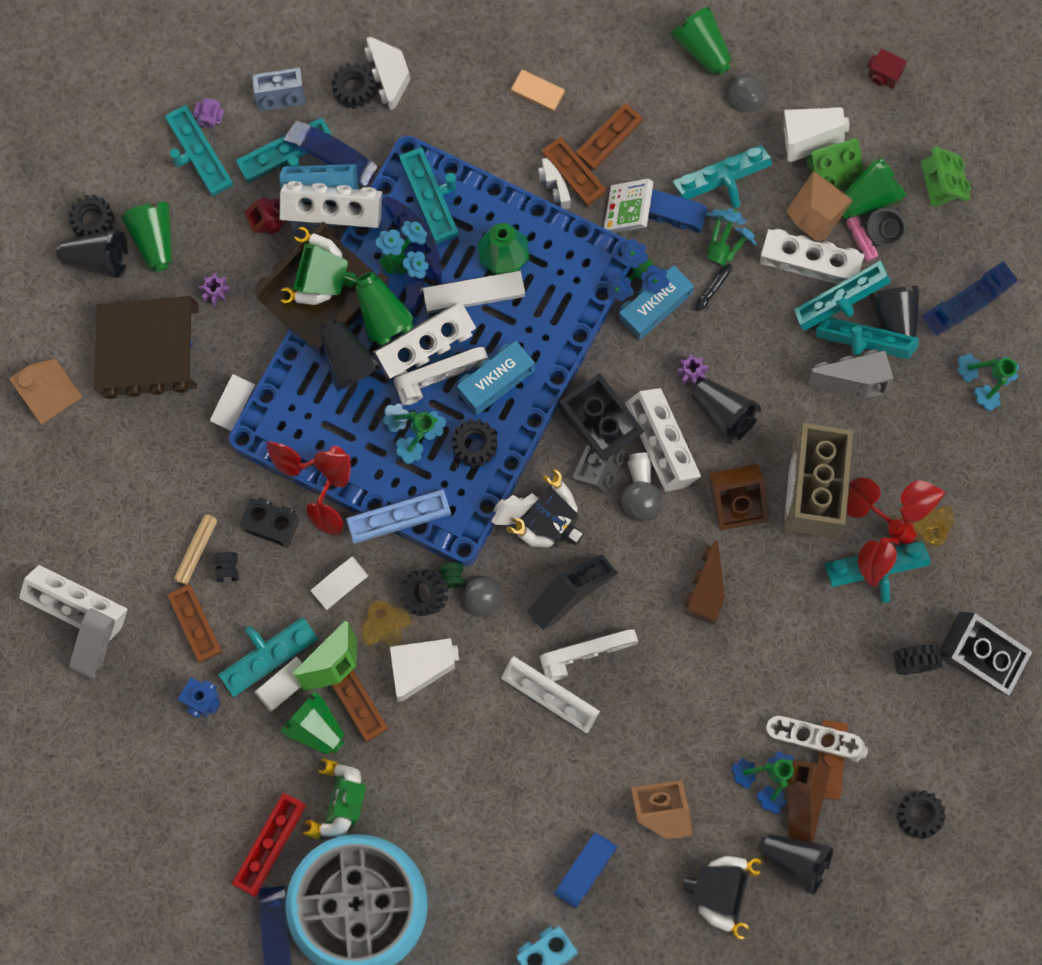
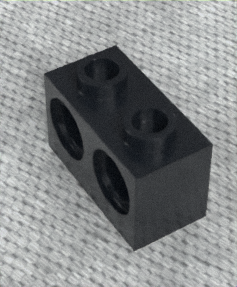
M250 498L239 525L241 530L289 548L300 521L296 511L282 506L281 509L272 506L273 503L264 498H259L258 500ZM258 512L265 513V518L262 521H254L253 516ZM280 521H287L289 523L288 527L284 530L276 529V525Z

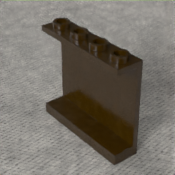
M322 222L319 226H314L309 231L310 235L317 234L333 241L342 252V258L348 261L346 271L355 273L356 279L365 273L374 272L328 232L326 223ZM309 242L297 243L291 249L290 255L284 261L280 260L274 266L273 272L256 284L254 292L258 301L322 356L325 353L320 332L324 330L322 325L335 319L337 322L343 321L349 328L362 315L356 290L357 283L355 282L352 288L342 286L339 295H332L330 300L317 305L296 303L295 300L283 303L280 299L289 300L291 295L288 291L281 290L287 287L294 288L304 245L309 244ZM374 272L375 276H379L389 288L388 278L382 272L378 275Z
M191 296L97 304L94 390L102 395L103 398L115 399L118 395L139 397L141 393L162 395L164 391L186 393L188 389H197V384L190 378L191 314L199 313V303Z

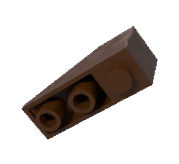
M714 540L712 547L707 546L703 554L702 560L706 561L703 570L698 569L694 577L693 583L697 584L694 593L689 592L684 606L687 607L686 615L712 625L716 624L725 599L718 541Z
M793 759V775L788 780L789 838L814 842L830 767Z

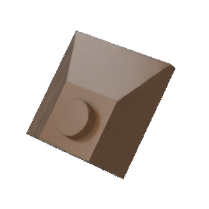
M813 171L786 212L797 227L814 240L820 241L828 237L853 200L817 172Z
M56 359L31 364L9 378L41 425L83 398Z
M682 780L631 787L639 823L665 839L682 838L692 835L690 811Z

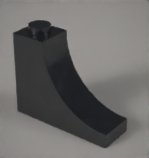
M601 554L561 573L530 606L527 612L531 615L534 622L544 630L556 624L575 605L594 590L613 579L618 572Z

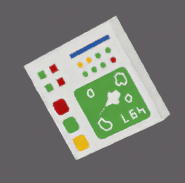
M643 179L611 185L604 228L613 233L646 228L653 181Z

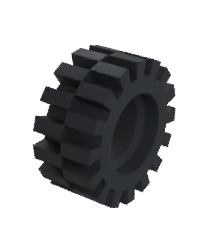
M350 62L346 63V68L341 65L339 72L335 71L334 78L332 77L331 80L335 99H337L340 105L343 103L346 108L352 106L353 109H357L358 105L361 108L364 107L365 102L369 104L376 90L372 71L370 69L367 70L364 64L359 67L358 62H354V66H351ZM350 79H358L363 83V87L357 93H349L344 88L345 83Z
M84 195L85 200H81L79 197L76 199L77 205L72 203V210L68 212L70 216L68 220L76 236L81 237L113 229V223H115L114 214L109 203L104 198L100 197L98 199L97 195H92V198H90L89 195ZM89 211H96L101 215V219L94 226H86L82 221L83 216Z
M469 419L468 423H465V421L461 422V426H457L455 434L453 433L452 435L453 453L456 455L459 462L462 461L463 465L467 467L468 464L472 465V468H476V465L480 464V467L485 466V462L490 463L492 456L495 457L496 449L498 448L497 435L494 428H491L488 422L482 423V419H477V422L473 421V419ZM471 435H479L484 439V447L477 452L469 451L465 446L466 439Z
M432 569L412 571L410 572L411 574H407L404 577L406 580H402L400 583L404 588L399 589V593H403L404 597H400V601L406 602L403 607L404 609H410L408 613L416 614V616H426L438 613L441 608L445 607L446 604L443 601H448L449 596H445L444 593L449 592V590L443 587L447 582L445 579L440 580L442 577L440 573H435L436 571ZM421 583H425L429 589L430 594L427 602H422L418 594V588Z
M919 644L893 652L896 673L898 675L931 672L943 666L938 644Z
M917 790L906 795L898 807L897 819L899 820L900 828H903L905 834L911 835L912 838L925 839L932 837L942 828L946 819L944 813L946 809L941 804L942 800L935 797L936 794L933 792L931 794L927 793V790L922 792ZM923 805L930 810L931 819L927 824L920 825L914 822L911 812L915 806Z

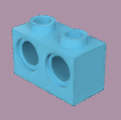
M551 926L539 935L541 939L535 944L528 942L518 950L520 954L516 959L520 965H528L527 960L531 955H539L543 960L541 965H564L578 955V951L560 926L556 929ZM554 939H559L564 944L563 950L558 953H554L549 949V943Z

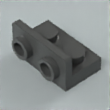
M587 444L572 479L576 483L595 487L601 493L607 495L610 487L615 482V475L619 466L624 462L626 450L622 448L603 461Z

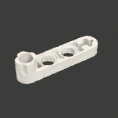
M477 347L399 376L393 383L402 405L417 403L423 398L421 388L477 368L484 360L488 359V355L484 347Z
M631 629L545 653L539 657L544 675L552 681L568 677L566 665L574 663L573 660L579 658L584 660L598 656V653L603 651L609 653L638 644V638L635 630Z
M774 716L767 723L766 729L768 734L777 741L847 758L853 762H859L862 758H866L868 754V748L865 746L864 741L855 734L783 716ZM780 722H782L785 728L791 730V738H789L790 734L785 731H779L777 735V732L773 729L774 725L779 726ZM801 728H808L810 730V737L806 741H799L797 738V733ZM832 734L835 738L834 744L828 748L823 747L821 743L823 736ZM853 744L859 746L858 750L855 749L850 753L849 749Z

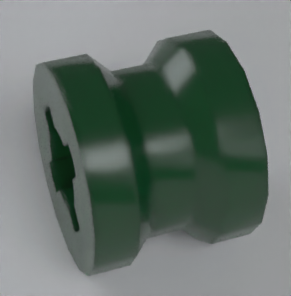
M448 563L438 567L442 580L445 579L447 582L443 585L444 588L451 589L465 586V580L461 574L464 570L463 564Z

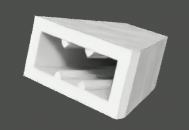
M843 108L784 110V136L788 162L809 156L814 150L844 142L845 132H849V118L844 117Z
M451 638L390 647L398 702L404 701L455 669L454 661L459 660L457 645L452 646Z

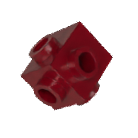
M267 197L258 199L244 212L253 233L275 234L288 221L280 220V199H268Z

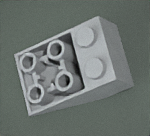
M871 350L864 353L861 357L847 356L841 358L837 363L829 364V362H822L815 365V368H812L808 385L817 389L866 399L888 393L894 378L886 352Z

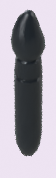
M731 264L725 265L719 271L704 294L699 297L695 311H701L707 307L709 300L729 276L732 270Z

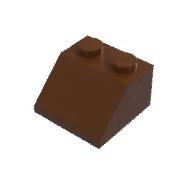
M758 464L709 473L711 494L720 531L769 522L765 482Z

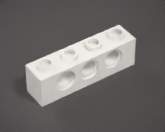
M292 181L287 184L284 183L280 192V220L324 222L326 224L378 228L381 222L382 191H376L374 188L365 187L359 190L351 189L350 186L346 185L335 188L327 187V185L321 183L310 186ZM301 198L310 199L312 204H304ZM326 200H333L337 206H329ZM350 202H357L362 208L355 209L351 206Z
M768 229L759 264L840 284L860 272L864 254L853 248H838L830 242H815L807 236L799 235L796 237L789 235L781 229ZM791 248L794 250V253L786 254L782 249ZM814 254L818 259L811 261L806 255ZM832 260H838L841 262L842 266L834 267L831 265L830 262Z
M457 302L412 328L410 331L374 350L372 353L380 364L386 378L394 377L396 379L401 375L407 374L408 371L406 369L414 364L416 367H420L429 361L428 356L437 352L440 355L451 348L449 344L458 339L459 342L468 339L472 336L471 331L476 329L462 302ZM444 323H449L453 329L452 334L448 337L443 336L441 333V327ZM424 335L429 336L431 339V345L426 350L422 349L419 344L420 338ZM401 348L408 349L410 353L409 359L405 362H401L398 358V352Z
M661 388L639 391L625 404L644 430V433L640 435L641 440L665 492L686 488L701 477Z
M40 565L24 578L19 599L79 629L85 614L90 608H93L115 619L110 640L121 630L128 610Z

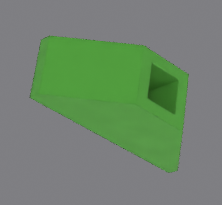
M344 621L292 673L302 690L307 691L339 684L356 667L357 638L350 624Z

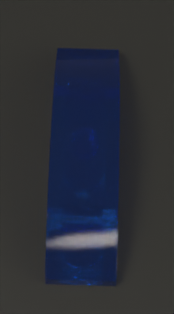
M295 121L283 139L284 143L302 153L306 151L329 165L356 164L358 184L364 188L369 185L379 169L377 165L349 145L322 130L299 121Z
M384 197V208L397 226L406 221L411 223L418 222L424 231L427 232L426 242L422 244L428 254L424 255L425 262L428 263V270L438 284L441 283L442 268L440 255L430 231L423 221L407 206L391 197Z
M400 215L401 228L406 221H409L405 215ZM401 232V238L405 241L407 236ZM416 241L414 243L410 242L407 246L412 247L414 253L422 252L421 245ZM425 276L421 279L415 277V285H406L407 308L413 317L422 300Z
M1002 261L984 273L981 279L944 304L941 302L922 315V318L935 336L941 335L989 305L1017 283L1018 279L1006 263Z
M285 886L262 888L259 891V909L264 965H292L286 917Z

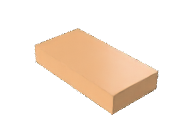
M521 70L511 88V92L554 112L565 93V89Z

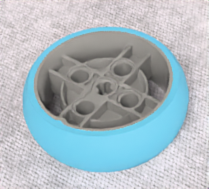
M363 834L339 836L322 843L312 850L295 870L286 897V917L291 935L302 953L316 965H395L417 943L425 925L428 909L424 880L412 859L395 844L379 837ZM365 854L379 857L391 864L401 875L406 887L392 888L388 880L381 873L366 867ZM340 857L341 870L335 872L326 880L319 895L306 896L308 887L317 872L330 861ZM354 872L362 876L360 883L357 885L348 883L349 875ZM381 896H386L390 899V904L385 909L376 907V901ZM355 899H359L360 903L364 902V905L360 906L357 912H355L353 907L350 908V905L354 904ZM329 901L337 903V910L332 914H326L323 910L324 905ZM408 914L406 923L398 937L388 947L373 954L372 941L379 938L389 928L394 915ZM321 922L325 930L332 937L347 943L348 957L334 954L324 948L312 935L307 923ZM356 925H363L366 928V932L361 938L352 936V929Z

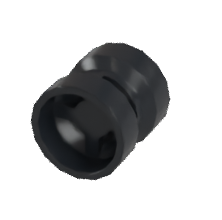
M220 552L213 555V564L216 566V571L214 572L215 582H224V577H231L232 582L239 580V571L236 569V564L238 563L237 553Z

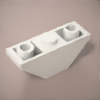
M366 38L368 47L364 48L368 62L374 61L375 68L371 70L375 83L380 82L382 90H379L382 103H388L389 109L393 110L410 81L409 71L402 51L375 38Z

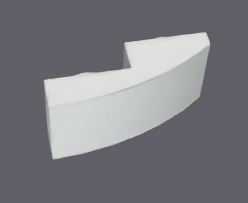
M547 158L542 159V168H538L540 182H545L547 189H553L555 203H560V207L563 209H570L571 200L562 176Z
M233 374L210 421L232 431L248 403L255 384Z
M531 493L524 499L522 497L518 499L514 495L507 500L501 499L494 508L496 514L491 522L495 525L515 524L511 519L519 518L523 520L539 498Z
M352 556L316 585L311 592L323 607L328 610L369 575Z
M298 657L291 660L254 692L270 712L300 688L292 674L302 664Z

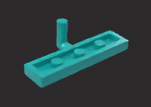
M184 105L166 115V121L186 152L180 155L179 150L176 148L170 151L174 166L181 167L191 161L212 197L234 186L188 107Z
M320 118L237 159L236 163L248 184L286 164L288 167L300 166L298 158L333 142L334 138L323 118Z
M760 145L738 155L728 157L716 164L706 166L689 175H684L674 180L673 185L678 195L684 199H691L725 185L728 190L731 207L738 208L741 203L735 180L772 166V160L763 146Z
M422 147L400 155V162L435 244L459 236L443 195L456 190L455 174L448 173L446 175V184L438 186Z
M880 260L794 309L800 326L806 331L841 310L845 316L851 317L854 314L852 304L891 283L890 277Z
M831 317L822 321L816 329V337L830 342L847 344L852 347L854 355H860L864 349L877 350L878 352L885 351L886 354L896 356L897 358L909 359L919 347V338Z
M923 541L895 547L897 552L895 564L879 581L881 602L887 603L890 601L889 574L930 565V557ZM859 555L824 563L831 587L865 580L858 566Z
M304 617L288 626L267 642H264L253 626H247L245 634L251 639L256 649L218 675L232 696L235 697L317 641L318 638Z

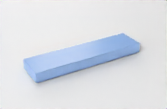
M444 489L355 515L346 518L353 543L356 544L449 516L451 511Z

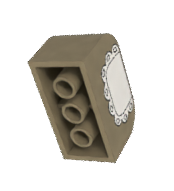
M808 423L802 424L795 437L789 461L784 513L785 531L837 539L846 523L853 440L852 430Z

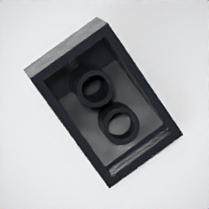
M600 373L559 401V411L603 461L644 433L643 428Z
M960 611L940 648L943 661L1007 696H1010L1033 652L976 613Z

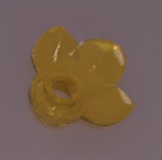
M946 505L939 510L934 508L920 521L911 522L913 524L912 529L915 533L924 536V539L930 545H942L947 540L948 530L954 524L951 506ZM932 530L937 532V538L933 535Z
M376 601L369 607V619L364 623L362 630L363 638L368 646L375 644L380 639L390 647L399 646L402 640L401 628L411 625V618L402 608H392L386 601ZM380 609L386 612L383 618L376 616V612Z

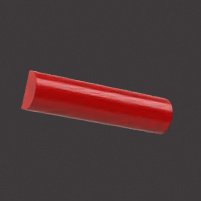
M282 793L233 880V886L256 898L307 807L305 803Z

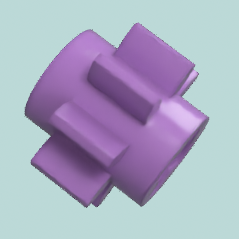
M205 98L202 103H196L193 117L198 118V125L205 128H214L215 123L221 124L224 110L219 109L220 103L218 101Z
M216 273L209 278L204 276L205 283L199 286L200 292L204 293L202 296L203 301L205 302L210 299L214 306H216L219 300L226 302L225 293H231L230 287L225 286L227 284L226 277L220 279ZM214 286H218L215 292H211V290L214 289Z
M690 354L686 361L680 360L682 368L677 369V376H684L683 385L688 382L694 386L699 380L706 379L703 373L708 372V366H702L703 357L698 359ZM690 368H694L695 373H691Z

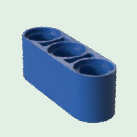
M652 189L649 220L659 223L664 221L671 223V226L683 230L688 228L695 230V233L701 232L706 213L708 212V208L705 205Z
M595 832L560 883L554 895L574 909H577L580 901L587 895L594 884V880L598 874H601L609 862L608 859L612 853H615L618 846Z

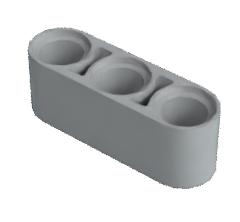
M93 608L87 611L80 626L69 664L70 669L92 680L96 677L95 672L99 666H102L115 619Z

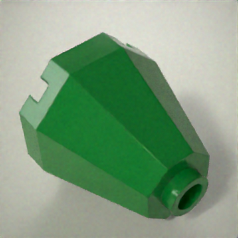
M508 223L495 224L478 241L480 265L490 270L493 275L520 271L524 263L526 264L529 261L527 237Z
M314 691L309 696L310 698L307 701L305 700L286 722L285 725L289 728L287 729L284 726L279 732L286 738L328 755L330 752L336 754L345 743L341 740L344 737V733L324 699Z

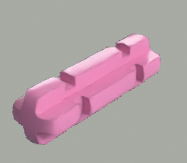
M858 216L850 217L847 219L846 225L850 231L852 230V236L860 251L863 250L862 254H864L865 261L869 262L876 259L878 252L872 246V241L864 226L861 227L862 222Z

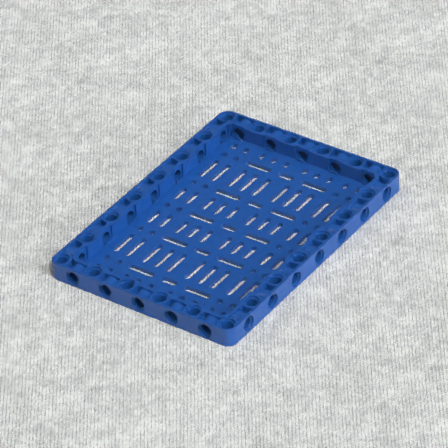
M407 135L397 140L370 187L376 189V191H381L382 189L391 190L389 194L382 195V217L379 227L348 226L340 242L377 275L382 272L389 279V289L398 299L404 289L408 288L411 290L404 303L411 314L419 299L424 297L423 288L432 286L410 277L407 272L402 276L398 273L394 275L389 274L380 264L381 258L378 260L374 258L376 254H380L382 257L384 255L382 249L376 247V239L380 237L382 231L388 232L400 213L405 214L397 229L400 238L403 240L406 238L401 232V228L406 221L411 223L420 221L424 231L427 232L424 244H418L416 241L409 244L407 250L403 252L406 258L407 253L410 251L414 253L422 252L424 254L433 239L399 159V156L404 154L402 152L405 149L415 150L420 147L423 148L438 186L446 184L447 174L445 172L447 170L454 169L457 171L455 173L456 190L443 195L452 218L473 228L471 232H467L456 226L459 236L437 244L427 261L428 269L425 270V277L441 285L485 277L488 269L480 265L478 241L490 227L500 223L519 226L518 231L526 237L531 233L535 234L536 237L533 241L527 240L529 255L548 265L546 268H542L528 261L521 267L520 271L523 282L528 275L533 276V280L525 293V297L522 298L517 307L512 306L514 299L465 307L476 329L471 331L472 336L462 342H459L458 339L449 344L451 346L449 350L440 355L437 352L428 356L429 361L420 367H416L414 364L410 367L408 373L477 347H484L486 350L496 333H500L502 337L493 353H487L490 360L498 355L499 349L505 344L509 343L511 345L517 341L519 344L524 345L523 349L530 358L534 352L541 354L535 364V371L520 382L523 384V388L517 389L516 386L496 400L488 412L482 411L477 416L465 401L460 400V395L457 391L459 380L468 373L472 375L478 370L477 368L459 374L449 393L443 392L449 378L421 388L423 398L411 405H402L393 383L394 377L388 378L389 381L387 383H382L367 376L357 382L358 386L341 415H337L335 412L349 387L337 392L332 381L321 402L315 404L314 399L330 373L326 354L320 356L296 333L289 329L230 432L229 441L232 449L239 456L257 465L261 463V467L301 487L305 485V489L317 495H320L327 478L322 475L315 464L305 469H300V473L297 476H288L275 467L268 454L266 443L272 441L292 448L300 455L301 463L314 459L315 454L320 451L327 452L332 446H339L346 454L350 455V460L357 458L358 462L354 467H351L350 479L347 485L327 490L324 498L345 509L349 508V511L357 515L369 512V506L373 503H378L385 507L444 489L449 508H456L454 515L419 524L426 527V531L420 535L413 532L416 526L393 533L434 554L438 552V556L452 563H461L463 567H468L476 561L487 541L485 537H489L495 526L491 522L496 514L494 510L491 513H484L481 511V508L486 504H490L495 508L501 499L507 500L510 497L509 494L511 495L534 454L532 451L535 452L556 413L554 409H558L559 401L564 398L579 370L577 367L582 365L602 328L600 325L603 326L617 300V297H609L602 301L597 299L596 296L601 293L608 295L607 290L609 287L606 282L612 279L615 273H620L623 278H627L632 272L631 265H623L621 257H619L621 248L627 246L629 240L428 143ZM491 190H498L500 192L496 196L488 194ZM412 198L413 202L407 203L406 200ZM456 198H461L462 201L458 206L453 205ZM472 206H477L476 213L472 214L469 212ZM539 210L544 214L540 217H535L532 215V212ZM488 214H494L492 221H486ZM360 229H365L368 231L363 236H359L356 234V232ZM579 231H583L587 233V236L584 238H579L575 236V234ZM454 239L459 240L444 270H438L437 267ZM547 241L552 242L550 249H544L543 247ZM470 247H474L476 250L463 274L458 279L454 278V274ZM568 252L574 253L571 260L565 258ZM584 260H589L591 262L589 267H582V263ZM561 270L564 272V274L562 276H558L556 274L557 271ZM578 278L580 279V283L575 284L573 280ZM550 286H554L556 289L542 315L536 318L534 313ZM566 294L572 295L558 324L555 326L551 325L550 322ZM426 303L419 315L413 317L412 324L414 327L431 317L432 313L427 314ZM487 306L514 319L516 324L510 325L483 312L481 308ZM361 315L349 329L353 332L357 325L362 326L357 339L370 351L374 342L369 341ZM444 323L441 327L442 335L448 337L452 334V326L449 323ZM484 325L485 329L477 344L474 346L470 345V340L478 326ZM532 328L533 331L531 333H527L525 329ZM399 332L391 336L392 339L390 341H392L393 339L397 338L402 334ZM427 335L422 336L419 341L420 347L424 350L430 347V345L424 342L429 338ZM577 335H583L586 337V340L584 342H576L573 338ZM548 336L549 340L543 341L542 337ZM401 348L398 352V358L401 362H405L410 355L406 348ZM289 353L297 354L294 360L289 361L285 359ZM313 364H319L320 366L304 395H297ZM380 369V370H378V371L376 372V373H378V374H380V375L386 377L385 374H384V372L382 371V369ZM561 377L564 381L556 385L551 382V379ZM373 391L374 395L360 421L353 423L352 419L367 392ZM265 395L273 396V399L268 403L261 401ZM385 399H390V405L393 406L401 404L403 409L409 413L414 411L418 415L422 412L430 414V412L435 411L438 413V417L445 418L446 425L444 428H448L450 431L435 459L429 461L427 457L439 436H435L432 440L424 438L421 444L423 446L421 459L411 463V465L431 474V479H424L396 464L397 460H402V457L396 454L398 448L394 443L400 429L397 432L389 431L388 424L383 423L382 417L376 430L369 431V426ZM510 399L514 400V405L504 421L499 420V415L507 401ZM435 401L463 415L464 419L459 421L430 407L429 402ZM290 406L296 407L293 412L288 410ZM311 414L312 418L306 420L305 415ZM469 419L477 422V419H482V423L488 422L490 427H493L495 432H497L498 448L496 449L495 457L492 456V461L490 463L485 462V466L479 467L474 478L468 480L466 476L472 465L468 464L467 467L461 461L455 472L449 470L456 457L452 448L453 433L455 434V428L461 426V422L465 421V423H468ZM531 419H538L541 424L537 427H531L528 425V422ZM285 422L286 427L284 430L278 431L279 424ZM327 422L355 436L356 440L350 442L322 428L321 424ZM411 425L403 438L405 440L409 437L414 439L416 433L411 429ZM298 430L302 431L303 434L301 438L295 439V433ZM471 435L467 438L472 441L468 448L469 451L477 452L484 447L485 442L481 436ZM240 438H249L247 444L242 446L237 444ZM318 442H324L325 445L323 449L317 450L316 446ZM371 444L385 451L387 455L380 457L366 450L365 447ZM510 461L518 465L514 470H508L504 466ZM377 471H383L381 479L377 480L374 478ZM394 479L400 480L397 488L391 487ZM447 482L448 486L446 488H442L441 483ZM415 487L417 489L415 495L409 496V489ZM459 490L465 491L464 496H459L457 493ZM461 548L471 550L470 555L467 557H461L457 553Z

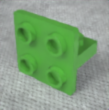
M857 139L814 150L811 152V156L806 157L810 171L812 173L813 171L817 172L838 189L849 187L863 172L860 145Z
M939 147L932 148L933 156L920 161L931 205L934 207L941 206L957 198L963 201L971 200L969 193L970 184L965 178L963 170L965 168L963 159L959 155Z

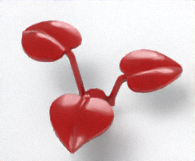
M268 441L266 447L270 459L282 473L288 476H297L300 473V469H305L315 464L322 475L326 476L327 481L317 499V504L309 503L307 505V515L319 530L327 534L340 536L343 530L341 516L332 507L323 505L322 501L330 484L336 487H345L349 482L351 473L350 455L346 454L339 446H332L327 452L320 451L315 454L314 459L301 463V457L295 450L286 445Z
M861 477L849 483L846 514L853 518H861L871 509L889 523L888 531L892 537L882 538L879 543L875 540H870L860 550L858 566L862 576L870 585L875 587L895 564L897 552L891 543L896 545L899 542L905 545L912 543L916 538L917 532L911 522H917L926 517L943 498L944 490L926 481L919 480L910 483L904 489L900 498L903 505L900 508V513L904 520H892L873 505L881 497V490L876 482L869 478Z

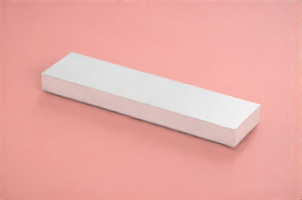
M521 271L423 288L427 314L441 312L457 302H462L464 307L525 297Z
M514 656L509 661L501 677L502 680L585 733L589 732L600 712Z

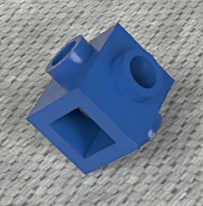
M190 677L178 698L180 704L187 707L186 712L198 719L200 716L208 719L210 714L216 713L221 703L219 700L220 695L215 691L217 687L206 680H203L201 683Z

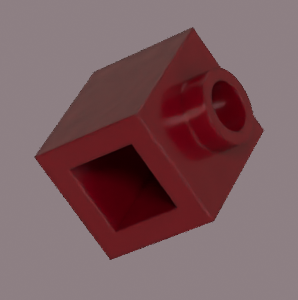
M881 48L877 56L873 54L867 64V68H869L868 77L878 86L886 85L894 89L905 70L907 61Z

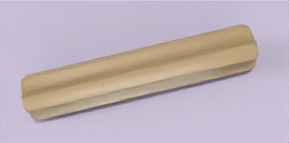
M205 514L180 564L174 577L175 581L179 584H188L213 532L217 520L211 515Z

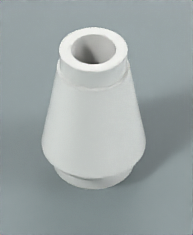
M648 453L629 455L627 463L633 482L644 481L651 483L652 462Z

